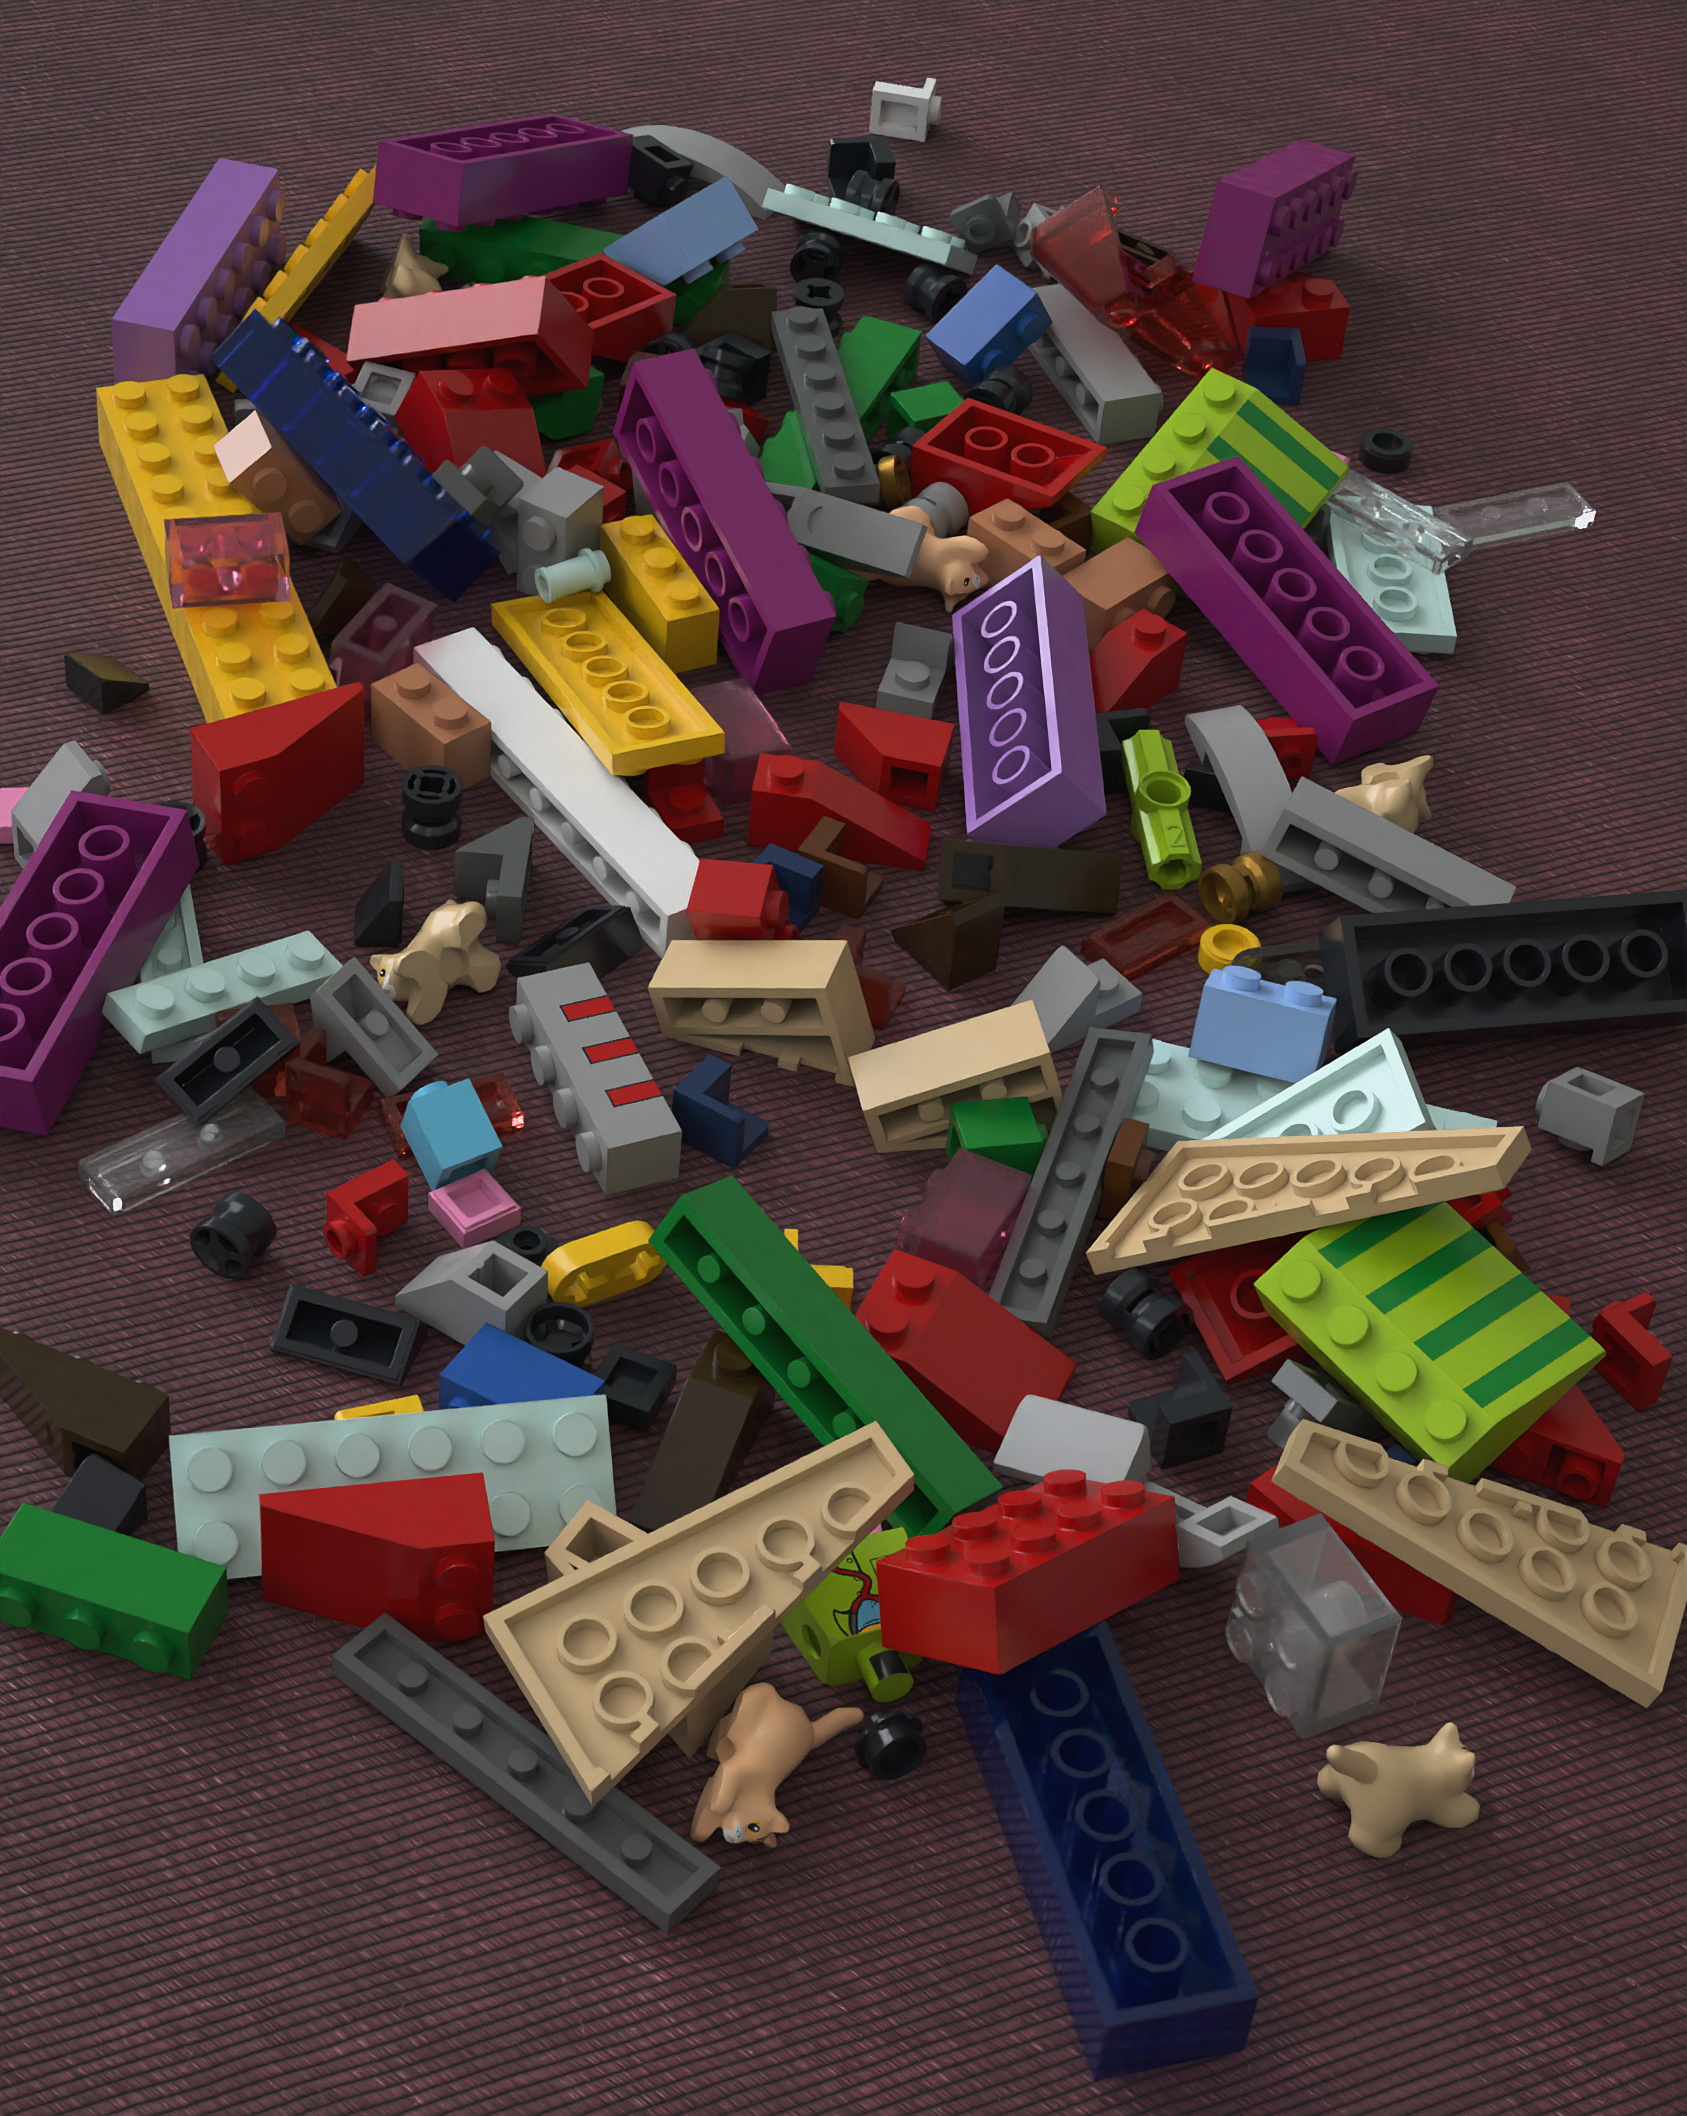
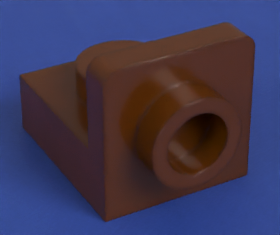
M1124 1117L1107 1159L1100 1217L1113 1220L1153 1172L1156 1153L1146 1151L1150 1124Z

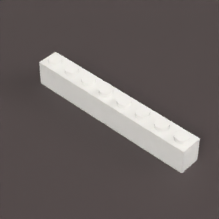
M474 627L414 647L413 665L416 663L421 664L491 721L490 776L528 817L534 818V823L611 905L631 908L642 939L662 959L672 940H696L686 910L700 860L695 856L690 845L680 841L662 822L657 811L652 807H648L630 789L622 775L612 776L588 744L566 723L562 713L558 709H553L535 691L531 681L526 677H522L505 660L500 649L495 645H491Z

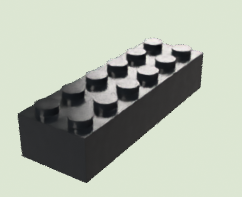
M1687 890L1342 915L1318 933L1326 994L1328 997L1337 998L1332 1031L1335 1054L1348 1053L1388 1028L1400 1039L1404 1048L1687 1024Z

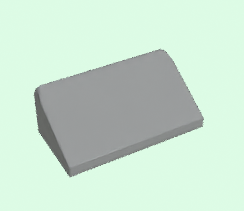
M1029 1394L1023 1398L1015 1412L994 1459L993 1470L999 1474L1035 1484L1043 1482V1476L1046 1473L1062 1469L1083 1471L1086 1473L1087 1480L1110 1483L1123 1480L1139 1482L1151 1469L1149 1431L1141 1423Z

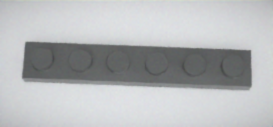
M798 306L788 311L771 312L772 335L820 492L856 504L879 502L880 482L823 308L812 309Z
M1090 1027L990 1290L989 1296L1047 1341L1051 1339L1102 1198L1108 1156L1124 1117L1131 1118L1154 1054L1152 1034Z
M387 1613L382 1614L332 1655V1674L667 1934L719 1886L721 1873L719 1865L615 1786L593 1807L549 1736Z

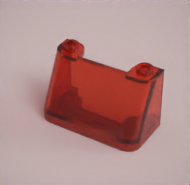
M1097 186L1038 224L1030 233L1029 237L1034 259L1101 324L1185 374L1202 380L1211 368L1225 374L1227 370L1245 360L1227 292L1193 282L1192 278L1196 264L1177 265L1175 257L1169 254L1153 265L1147 266L1123 251L1114 216L1120 212L1115 193L1104 186Z

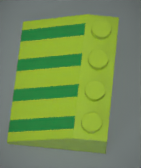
M1211 368L1091 510L1094 553L1099 554L1127 537L1147 548L1136 535L1135 529L1152 485L1235 456H1239L1303 530L1320 510V507L1326 503L1347 477L1349 466L1257 388ZM1176 582L1174 589L1175 593L1191 600V598Z
M1445 1201L1320 1227L1302 1238L1253 1284L1265 1311L1419 1462L1424 1458L1448 1466L1449 1478L1468 1484L1607 1355L1603 1347Z

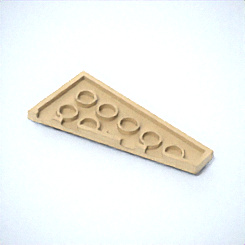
M1524 1126L1177 1141L1149 1175L1146 1182L1139 1187L1089 1248L1086 1255L1094 1274L1098 1275L1480 1193H1489L1506 1187L1532 1148Z
M1302 1419L1289 1436L1271 1482L1645 1708L1662 1693L1687 1603V1545L1678 1543L1673 1550L1647 1543L1645 1531L1621 1524L1615 1532L1588 1523V1520L1579 1509L1485 1478H1481L1476 1486L1448 1477V1466L1424 1458L1417 1467L1388 1457L1381 1444L1309 1420Z
M874 1421L483 1616L485 1632L593 1807L914 1491V1473L878 1422Z

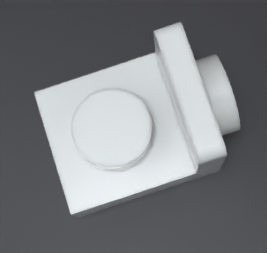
M927 78L923 89L876 81L872 94L869 133L925 142L930 125L938 126L941 117L943 97L935 96L937 79Z

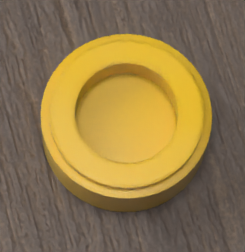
M1233 924L1216 925L1207 929L1201 936L1198 962L1208 974H1211L1214 968L1224 970L1226 966H1241L1256 971L1261 944L1259 939L1244 927Z

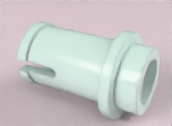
M584 548L578 552V557L549 567L536 569L534 577L539 595L544 602L551 603L558 598L587 589L595 593L601 591L603 585L611 580V569L605 554L601 550L592 551L590 548Z

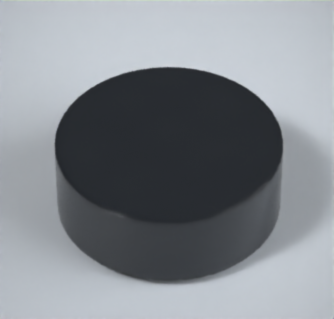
M1387 428L1373 429L1362 436L1358 458L1366 468L1383 474L1400 473L1409 467L1413 444L1407 436L1399 431Z

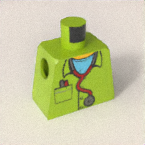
M904 1527L868 1535L780 1622L821 1683L834 1687L864 1679L873 1699L877 1702H891L904 1696L914 1683L908 1668L916 1666L923 1658V1656L882 1647L876 1561L905 1548V1542L908 1540Z

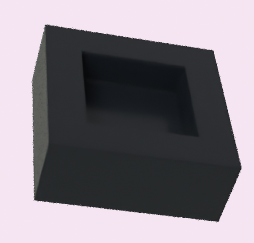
M613 1343L594 1373V1376L605 1381L604 1395H606L608 1417L648 1431L676 1384L677 1365Z

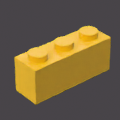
M652 514L630 516L624 520L602 524L600 526V550L605 554L611 569V580L605 583L603 587L622 614L674 674L715 665L717 662L720 609Z

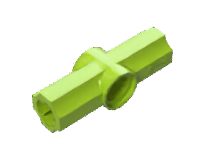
M1139 730L1136 735L1130 739L1123 740L1121 743L1123 748L1121 765L1132 807L1129 830L1133 838L1141 844L1149 880L1157 882L1161 890H1181L1185 884L1199 878L1202 868L1188 811L1191 787L1188 781L1179 774L1171 740L1162 737L1159 730Z

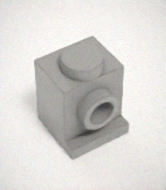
M1575 1067L1548 1081L1542 1088L1535 1108L1536 1114L1540 1116L1538 1128L1558 1135V1140L1567 1147L1585 1151L1594 1150L1591 1162L1603 1166L1630 1151L1645 1093L1580 1067Z

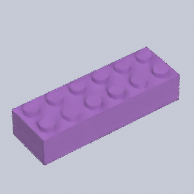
M222 158L218 159L112 318L115 385L124 381L146 382L169 379L178 374L192 376L204 374L205 378L208 374H214L221 352L236 333V328L252 306L258 293H264L274 267L281 266L284 261L286 237L280 235V221L284 214L286 197L285 192L279 190V169Z
M1039 555L952 615L967 834L971 838L1057 847L1078 832H1083L1093 827L1107 812L1083 596L1045 558Z

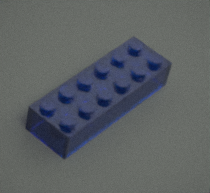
M254 309L210 356L211 360L406 567L450 599L456 601L501 554L486 538L492 531V528L471 516L432 477L433 473L424 465L426 459L404 438L400 439L391 430L394 426L371 404L367 405L359 397L361 395L360 390L340 371L337 370L335 372L328 364L330 359L307 337L303 338L281 316L272 323Z
M1099 1622L1001 1675L961 1666L955 1702L1094 2081L1244 2051L1259 1996L1107 1622Z

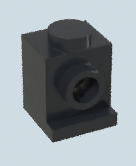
M650 134L634 137L628 187L632 189L631 194L641 202L656 205L659 202L665 201L671 206H675L687 194L689 188L688 178L694 163Z

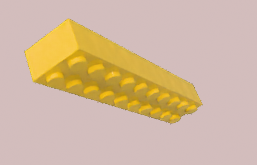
M178 374L169 379L146 382L124 381L115 386L96 388L99 443L207 723L337 688L264 514L231 486L227 480L214 445L229 432L205 375Z

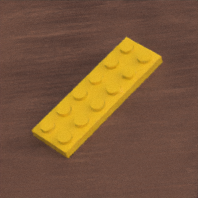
M376 165L369 174L360 168L344 193H341L324 216L325 220L321 218L304 242L306 246L300 244L283 268L286 272L278 271L262 295L265 298L262 299L259 296L242 319L241 323L244 325L241 331L245 335L237 331L219 356L227 364L216 382L230 392L234 393L282 332V324L290 321L355 238L375 207L376 203H373Z
M587 589L558 598L551 603L544 602L540 595L491 604L492 625L612 776H637L645 773L650 768L675 763L692 765L699 763L705 757L725 754V732L603 590L595 593Z

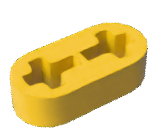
M644 1221L627 1222L569 1242L555 1249L541 1265V1268L548 1271V1293L554 1302H566L581 1308L638 1288L652 1281L662 1272L667 1264L648 1241L654 1233V1229Z

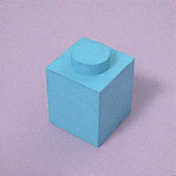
M469 1078L449 1086L446 1081H437L416 1091L408 1102L400 1125L432 1191L484 1168L489 1173L492 1172L503 1147Z

